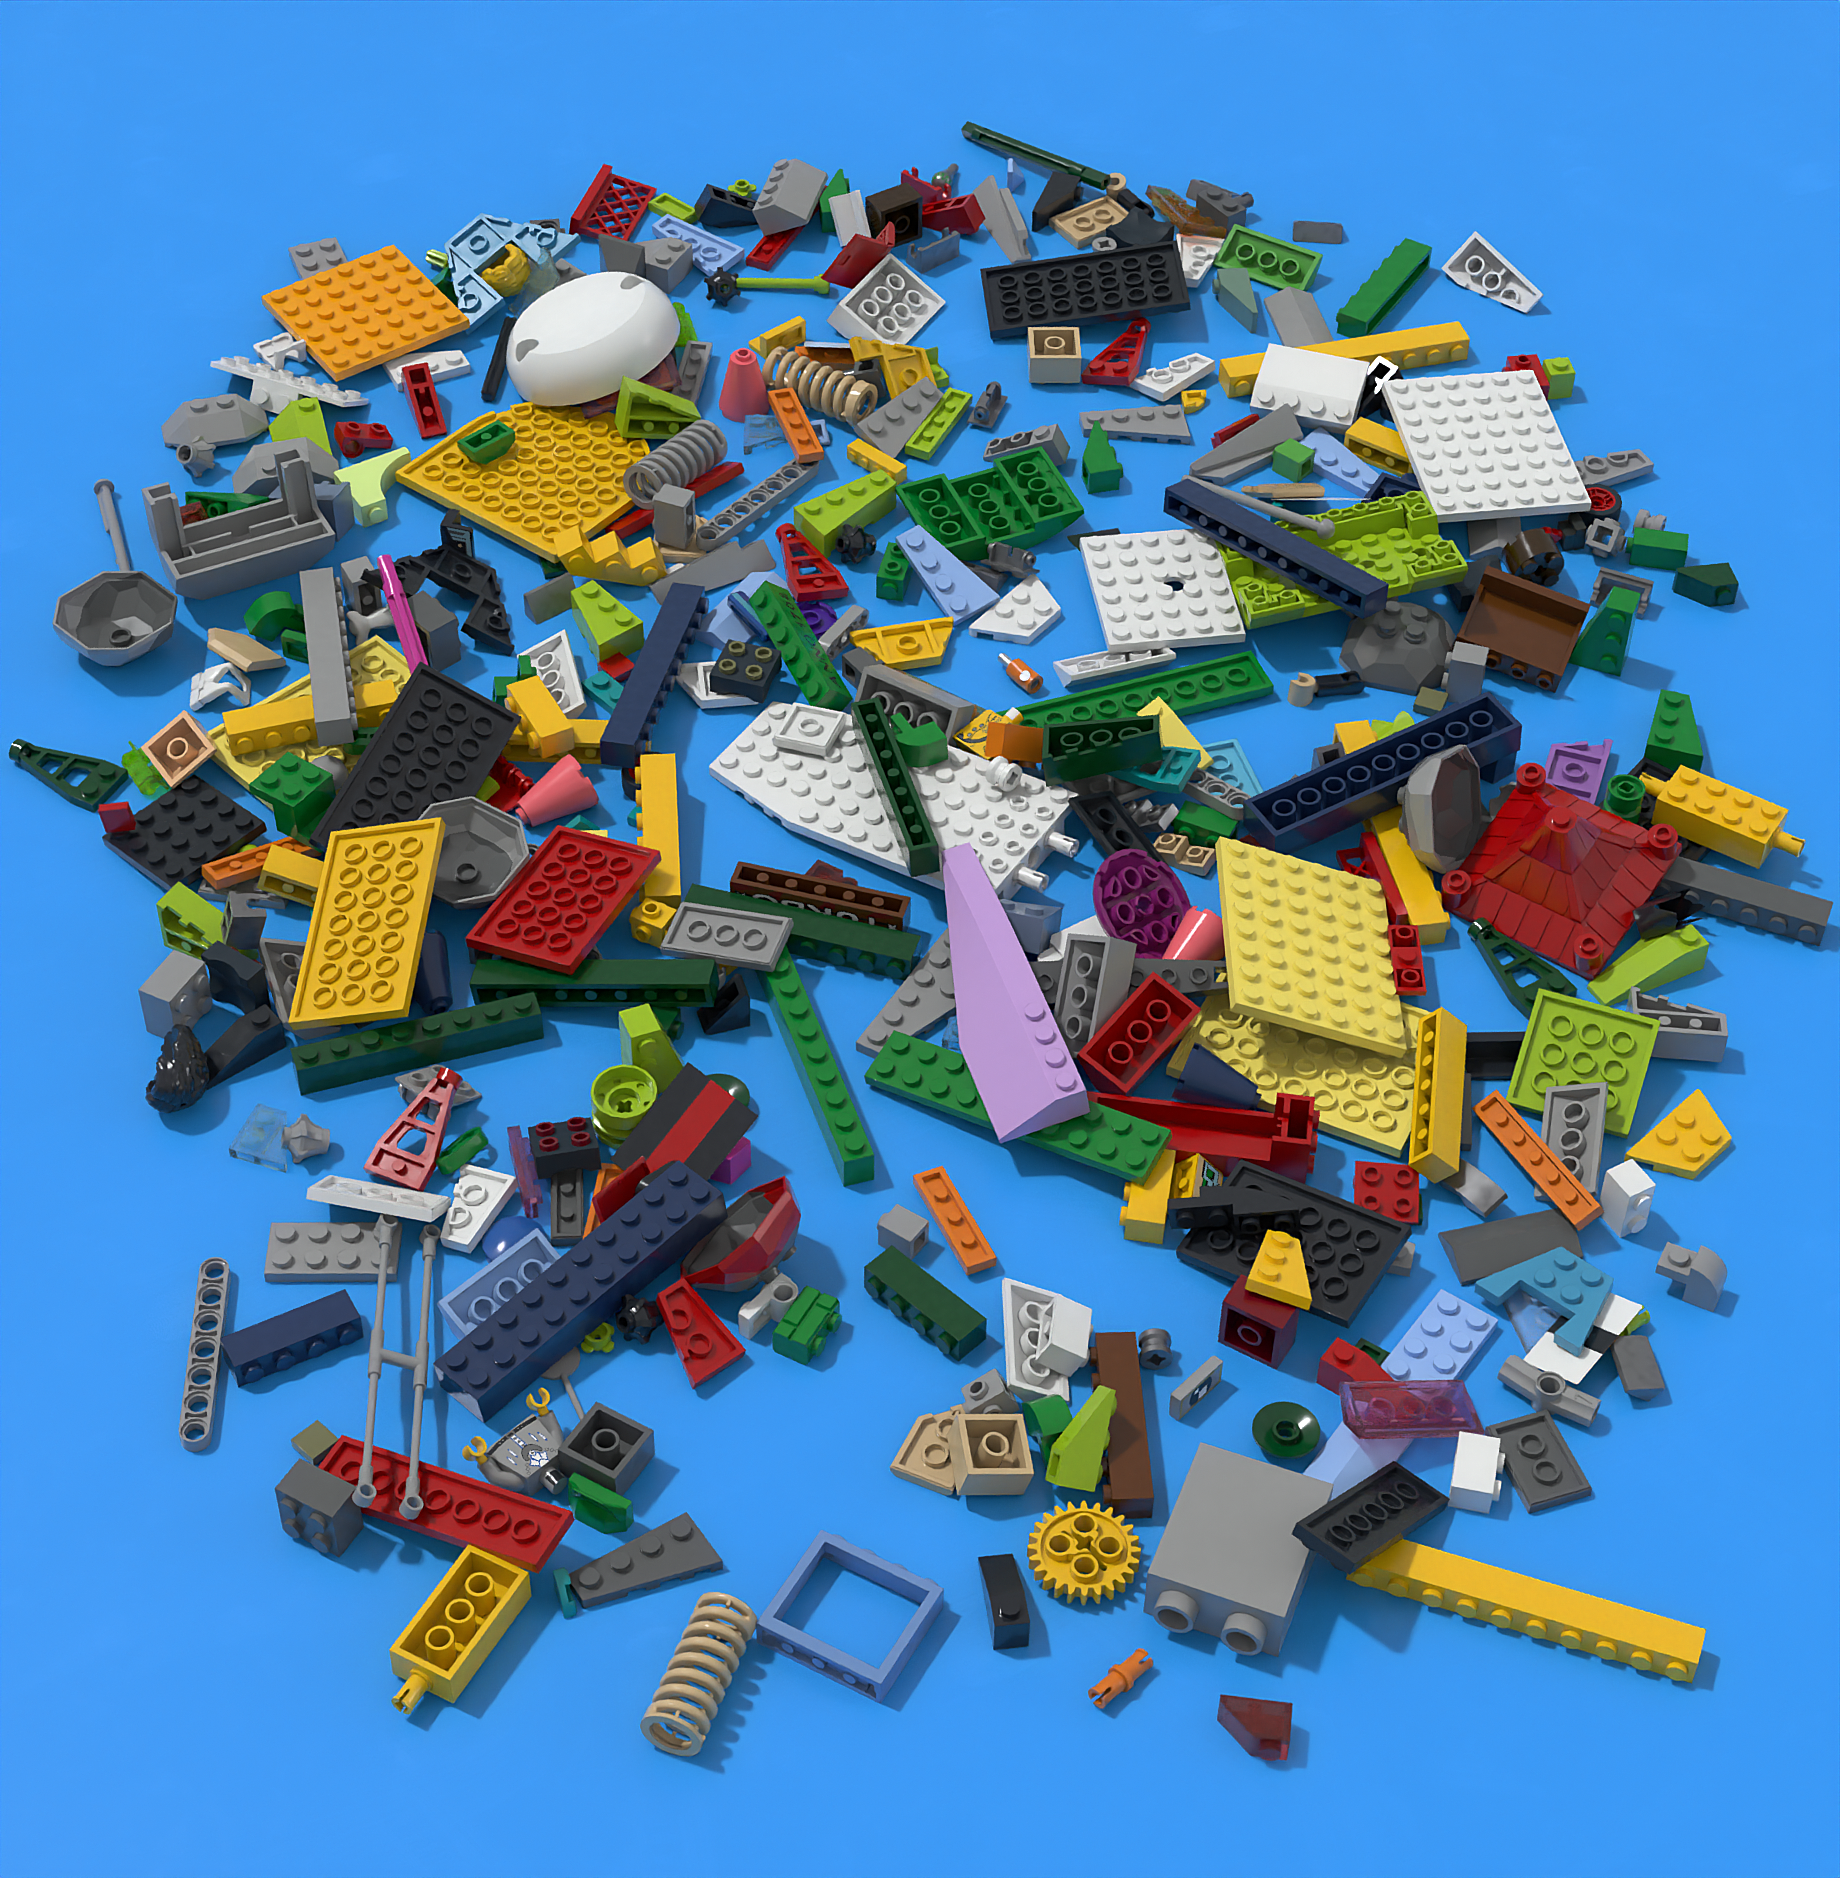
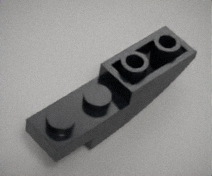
M1199 1186L1200 1197L1167 1199L1171 1229H1190L1208 1226L1221 1227L1235 1224L1236 1235L1264 1233L1268 1229L1275 1232L1301 1230L1299 1205L1297 1203L1260 1190L1234 1186Z

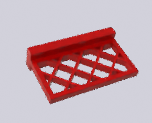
M603 164L571 216L569 234L574 235L578 233L579 236L583 234L599 240L598 236L602 233L629 241L648 209V202L654 199L657 188L612 174L613 166ZM613 184L623 186L624 188L615 189ZM641 192L647 195L638 197L636 193ZM628 194L631 197V199L625 200L621 198V196ZM614 197L616 200L615 202L607 203L605 199ZM637 205L639 209L630 210L628 206ZM621 208L624 212L614 213L612 209ZM606 211L608 215L599 216L597 212ZM628 218L631 223L622 224L620 220ZM613 221L615 226L607 227L604 223ZM598 224L600 228L593 229L588 226ZM621 232L623 238L614 236L612 233Z

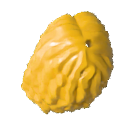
M512 244L505 245V249L508 251L478 275L503 297L522 293L527 289L529 282L532 280V270L528 257H526L521 249Z

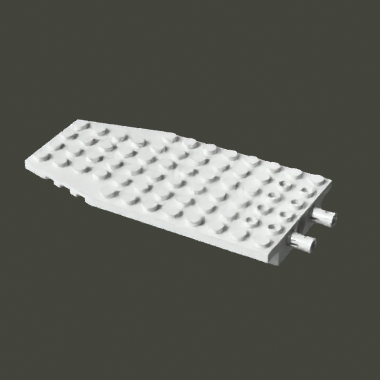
M773 701L709 765V773L713 778L732 791L743 793L745 800L751 804L755 802L764 808V813L772 818L774 816L779 818L782 825L789 830L911 877L854 734L852 715L847 714V722L828 755L822 756L773 746L772 738L792 706L791 704ZM947 745L948 760L928 767L916 768L906 766L938 843L940 872L912 878L945 891L941 851L970 842L998 899L1010 900L1022 886L1031 888L1039 893L1044 892L1048 886L1049 876L1036 872V869L1052 851H1057L1070 858H1073L1074 854L1076 855L1079 841L1065 836L1064 819L1073 810L1067 801L1071 797L1079 796V794L1056 785L1046 787L1045 781L1022 773L1019 784L1012 791L1006 792L1000 789L999 784L994 785L986 780V770L991 761Z

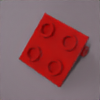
M501 754L489 773V776L498 783L500 789L485 803L508 813L518 807L517 802L535 785L533 779L522 774L521 769L513 763H508Z
M1355 1161V1176L1353 1177L1354 1204L1402 1223L1418 1224L1419 1172L1404 1164Z

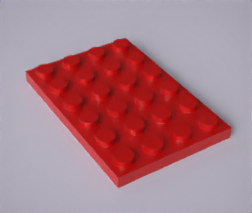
M557 825L465 937L467 947L572 975L662 860L660 851Z

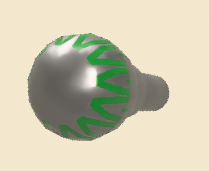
M953 163L947 169L935 173L932 177L931 185L941 187L944 192L945 183L952 186L954 175L959 170L958 165Z

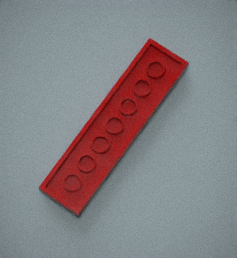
M341 1435L318 1468L357 1487L359 1469L363 1464L364 1442ZM373 1445L371 1466L373 1467L372 1485L376 1488L377 1494L369 1507H361V1513L462 1548H466L469 1544L515 1566L538 1574L575 1520L570 1510L419 1461L418 1478L420 1479L419 1497L423 1500L424 1505L416 1519H407L401 1515L399 1507L405 1497L406 1479L409 1477L410 1457Z

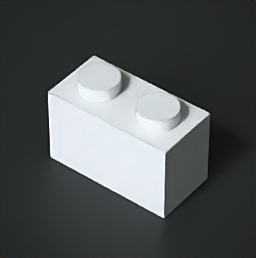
M1633 1159L1606 1171L1599 1204L1604 1210V1213L1600 1216L1619 1238L1630 1233H1637L1646 1226L1656 1184Z
M1057 1294L1041 1313L1035 1362L1068 1377H1071L1079 1367H1084L1090 1357L1088 1341L1093 1332V1324H1091L1092 1309Z
M1459 1432L1448 1506L1489 1514L1492 1500H1499L1501 1481L1495 1480L1496 1473L1502 1474L1505 1453L1499 1452L1500 1438Z

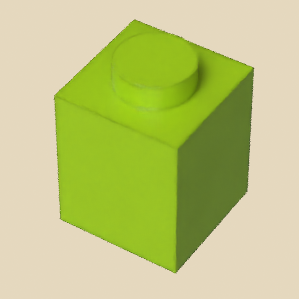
M1557 357L1543 360L1542 368L1550 384L1548 400L1570 398L1576 372L1569 358Z

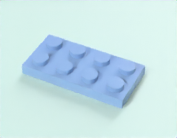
M1440 1289L1380 1367L1420 1405L1422 1410L1431 1414L1495 1331L1498 1319Z

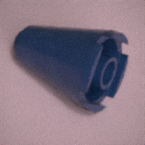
M425 929L412 996L426 1014L436 1015L447 1012L453 1004L448 949L445 936L440 931L435 930L436 934L427 933Z
M1195 1042L1170 1100L1255 1111L1262 1094L1256 1092L1258 1085L1204 1046Z

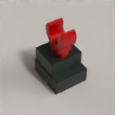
M1579 513L1568 515V520L1559 521L1557 529L1551 527L1540 528L1545 533H1550L1555 543L1559 541L1563 551L1584 549L1587 528Z

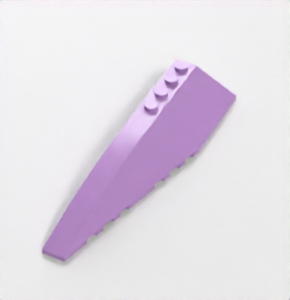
M970 842L941 851L959 1047L999 1142L1003 1143L1089 1113L1086 1088L1017 936Z

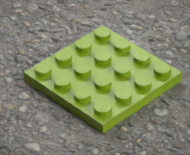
M1539 988L1506 1100L1514 1108L1543 1115L1546 1087L1607 1082L1609 1087L1604 1133L1627 1139L1661 1021Z

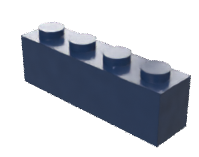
M346 1289L224 1336L220 1338L224 1360L238 1387H241L248 1383L257 1382L261 1378L278 1371L287 1370L293 1365L308 1359L319 1357L343 1345L352 1344L356 1340L363 1338L364 1335L361 1317Z

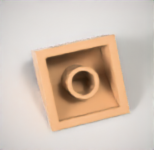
M185 710L141 747L173 789L217 752L215 741L197 719Z

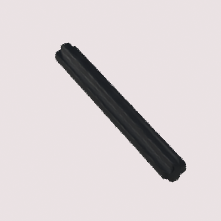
M508 316L504 319L481 390V398L484 401L489 400L491 402L495 399L506 365L508 340L517 322L516 317L511 318Z

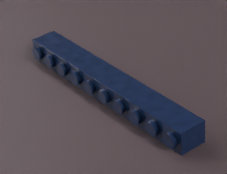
M1188 478L1165 488L1163 512L1362 619L1386 608L1389 584Z
M672 583L600 739L601 764L635 769L640 755L645 754L646 742L652 739L653 726L659 723L660 710L666 707L668 692L673 691L675 677L680 676L682 661L687 660L689 645L694 644L696 629L700 630L702 616L708 612L709 598H705V586Z

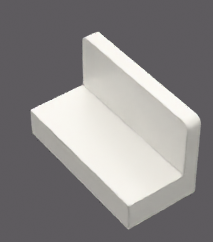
M860 190L828 199L840 247L846 246L855 234L871 238Z

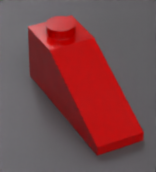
M974 193L923 204L922 227L940 232L948 227L949 234L957 231L960 234L972 235L979 230V226L986 219Z
M428 363L402 367L401 383L421 439L446 435L447 429Z
M1339 1337L1336 1338L1320 1358L1316 1383L1354 1405L1360 1403L1387 1408L1406 1426H1408L1420 1410V1405L1367 1353Z

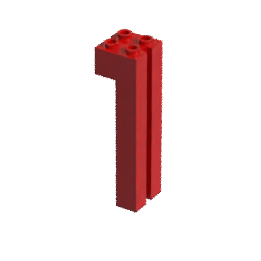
M1086 1091L1089 1101L1170 1129L1172 1139L1166 1149L1176 1151L1174 1165L1199 1153L1218 1169L1224 1177L1230 1175L1240 1159L1303 1184L1306 1182L1307 1173L1313 1174L1315 1155H1310V1153H1316L1318 1134L1317 1131H1312V1129H1318L1320 1110H1314L1315 1097L1277 1092L1274 1113Z

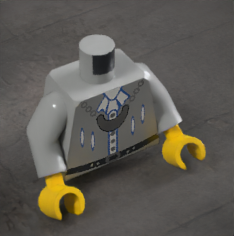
M544 1388L538 1389L539 1395L542 1397V1404L536 1403L532 1394H529L526 1399L527 1406L531 1410L538 1411L539 1416L536 1417L532 1413L488 1449L485 1440L479 1436L471 1439V1443L476 1447L477 1453L472 1451L468 1445L462 1449L464 1459L467 1461L476 1460L478 1462L477 1468L490 1484L513 1492H519L528 1497L533 1496L543 1487H546L551 1493L556 1495L566 1487L568 1479L559 1470L557 1449L565 1441L563 1432L553 1410H548L546 1406L550 1400V1395Z

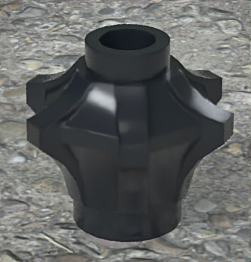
M717 267L715 274L710 278H704V282L707 283L708 287L707 300L714 299L720 301L724 307L727 306V301L735 295L740 296L741 291L737 289L736 282L739 275L736 272L733 274L723 271L722 267Z
M845 524L842 535L836 538L835 547L837 551L841 552L842 563L852 560L853 564H858L863 557L874 554L876 540L873 535L865 533L860 525H856L853 528L849 524Z
M627 1294L622 1297L623 1306L621 1311L615 1313L616 1325L619 1331L624 1333L623 1338L626 1341L637 1339L641 1345L649 1342L652 1332L664 1323V1319L656 1301L649 1302L644 1297L639 1300Z

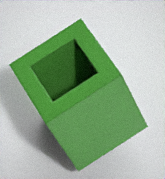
M1289 438L1274 449L1272 453V471L1294 483H1299L1313 472L1315 451Z

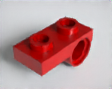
M349 421L336 422L334 428V438L343 455L347 458L360 456L365 447L391 449L393 439L385 425Z

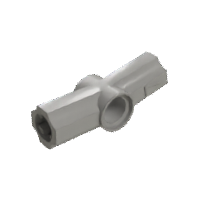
M1510 1355L1498 1373L1497 1379L1530 1399L1531 1406L1536 1412L1547 1409L1550 1415L1557 1413L1589 1427L1592 1425L1599 1410L1601 1400L1565 1385L1563 1377L1558 1373L1552 1371L1542 1372L1516 1355Z

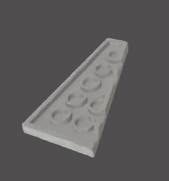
M948 927L856 1041V1051L875 1059L894 1030L915 1037L922 1032L926 1034L933 1030L934 1024L943 1018L948 1020L956 1015Z

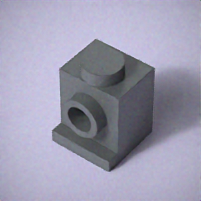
M858 647L842 655V676L858 690L864 667L878 664L885 666V662L882 660L876 661L874 656L869 655L862 647Z

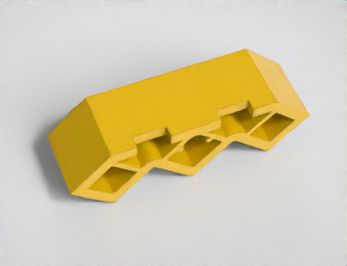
M575 525L553 536L558 558L570 575L643 587L667 575L663 555L651 537L626 548L615 531L589 542L580 527Z

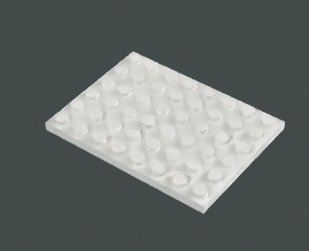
M1533 370L1473 373L1456 376L1446 375L1443 377H1421L1403 380L1395 379L1382 382L1381 390L1421 491L1424 492L1437 514L1438 523L1590 511L1592 502Z

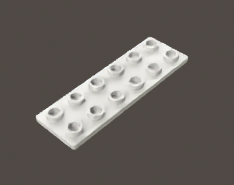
M234 356V359L221 357V360L211 361L210 367L253 379L250 402L276 414H280L291 401L302 399L303 395L312 398L317 397L318 400L341 407L368 405L369 399L360 397V392L354 390H345L343 392L338 390L337 385L330 383L320 385L316 383V379L307 376L297 378L293 376V372L279 369L277 372L271 370V365L265 363H256L254 365L249 363L250 359Z

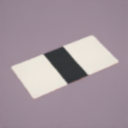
M1610 1293L1600 1315L1597 1316L1593 1324V1330L1589 1338L1587 1337L1584 1343L1582 1353L1578 1357L1553 1342L1554 1333L1569 1320L1561 1315L1523 1360L1538 1369L1558 1373L1563 1379L1579 1384L1641 1310L1642 1305Z

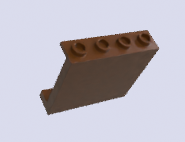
M1487 565L1455 642L1488 647L1487 668L1555 693L1591 604Z

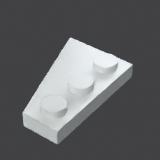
M1176 233L1175 240L1178 243L1187 287L1198 288L1216 259L1225 239Z
M1194 353L1169 362V367L1157 370L1154 367L1146 370V375L1138 378L1135 377L1130 386L1127 387L1164 402L1214 371L1215 360Z

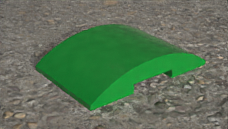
M1042 446L993 459V468L948 480L946 475L942 473L895 487V492L916 526L920 525L958 560L962 561L989 559L987 548L990 543L994 542L1012 546L1011 554L1013 553V548L1028 549L1053 537L1084 514L1083 506Z

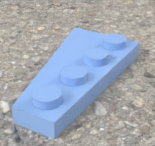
M666 214L652 225V234L659 239L672 237L691 243L693 247V265L709 277L717 272V267H722L723 271H727L745 257L744 248L669 214Z
M920 525L896 537V544L946 617L953 616V627L1000 601V596Z

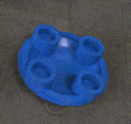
M508 1216L495 1221L482 1237V1249L486 1254L487 1262L491 1263L536 1228L546 1238L543 1227L535 1220L523 1216Z

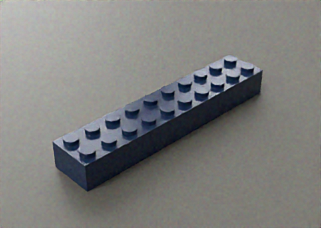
M1489 691L1244 800L1243 826L1263 848L1283 855H1290L1400 805L1397 801L1399 788L1407 784L1412 769L1427 756L1456 745H1466L1479 768L1519 751L1522 724Z
M676 1161L436 1360L433 1365L440 1386L483 1423L488 1421L585 1339V1336L591 1334L623 1306V1296L627 1294L633 1297L636 1296L727 1219L728 1214L723 1193L681 1161Z

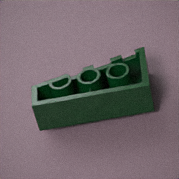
M1159 715L1046 724L1043 727L1042 762L1046 787L1163 760V739Z

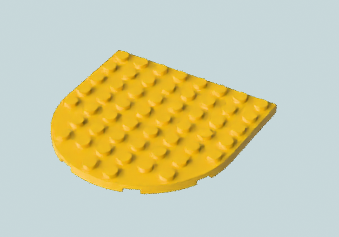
M525 402L510 405L511 410L497 414L491 411L477 417L395 472L397 482L447 508L460 510L462 516L555 564L560 559L557 555L553 536L578 525L589 540L635 505L632 498H629L625 491L623 476L626 469L648 455L650 449L645 439L621 437L614 423L615 414L590 405H587L586 408H580L570 405L544 406ZM497 420L515 431L516 440L508 452L486 465L475 462L457 446L458 440Z

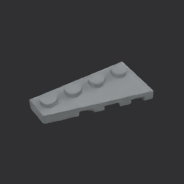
M1181 404L1079 413V424L1083 437H1089L1094 421H1099L1102 430H1106L1108 439H1117L1121 435L1133 441H1141L1142 437L1157 438V442L1168 443V439L1181 440V444L1190 445L1191 436Z

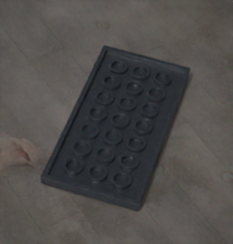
M1177 240L980 269L991 339L1023 334L1028 335V327H1081L1191 310Z
M420 661L311 835L308 843L326 852L330 833L333 831L416 821L430 804L469 796L476 797L522 717Z

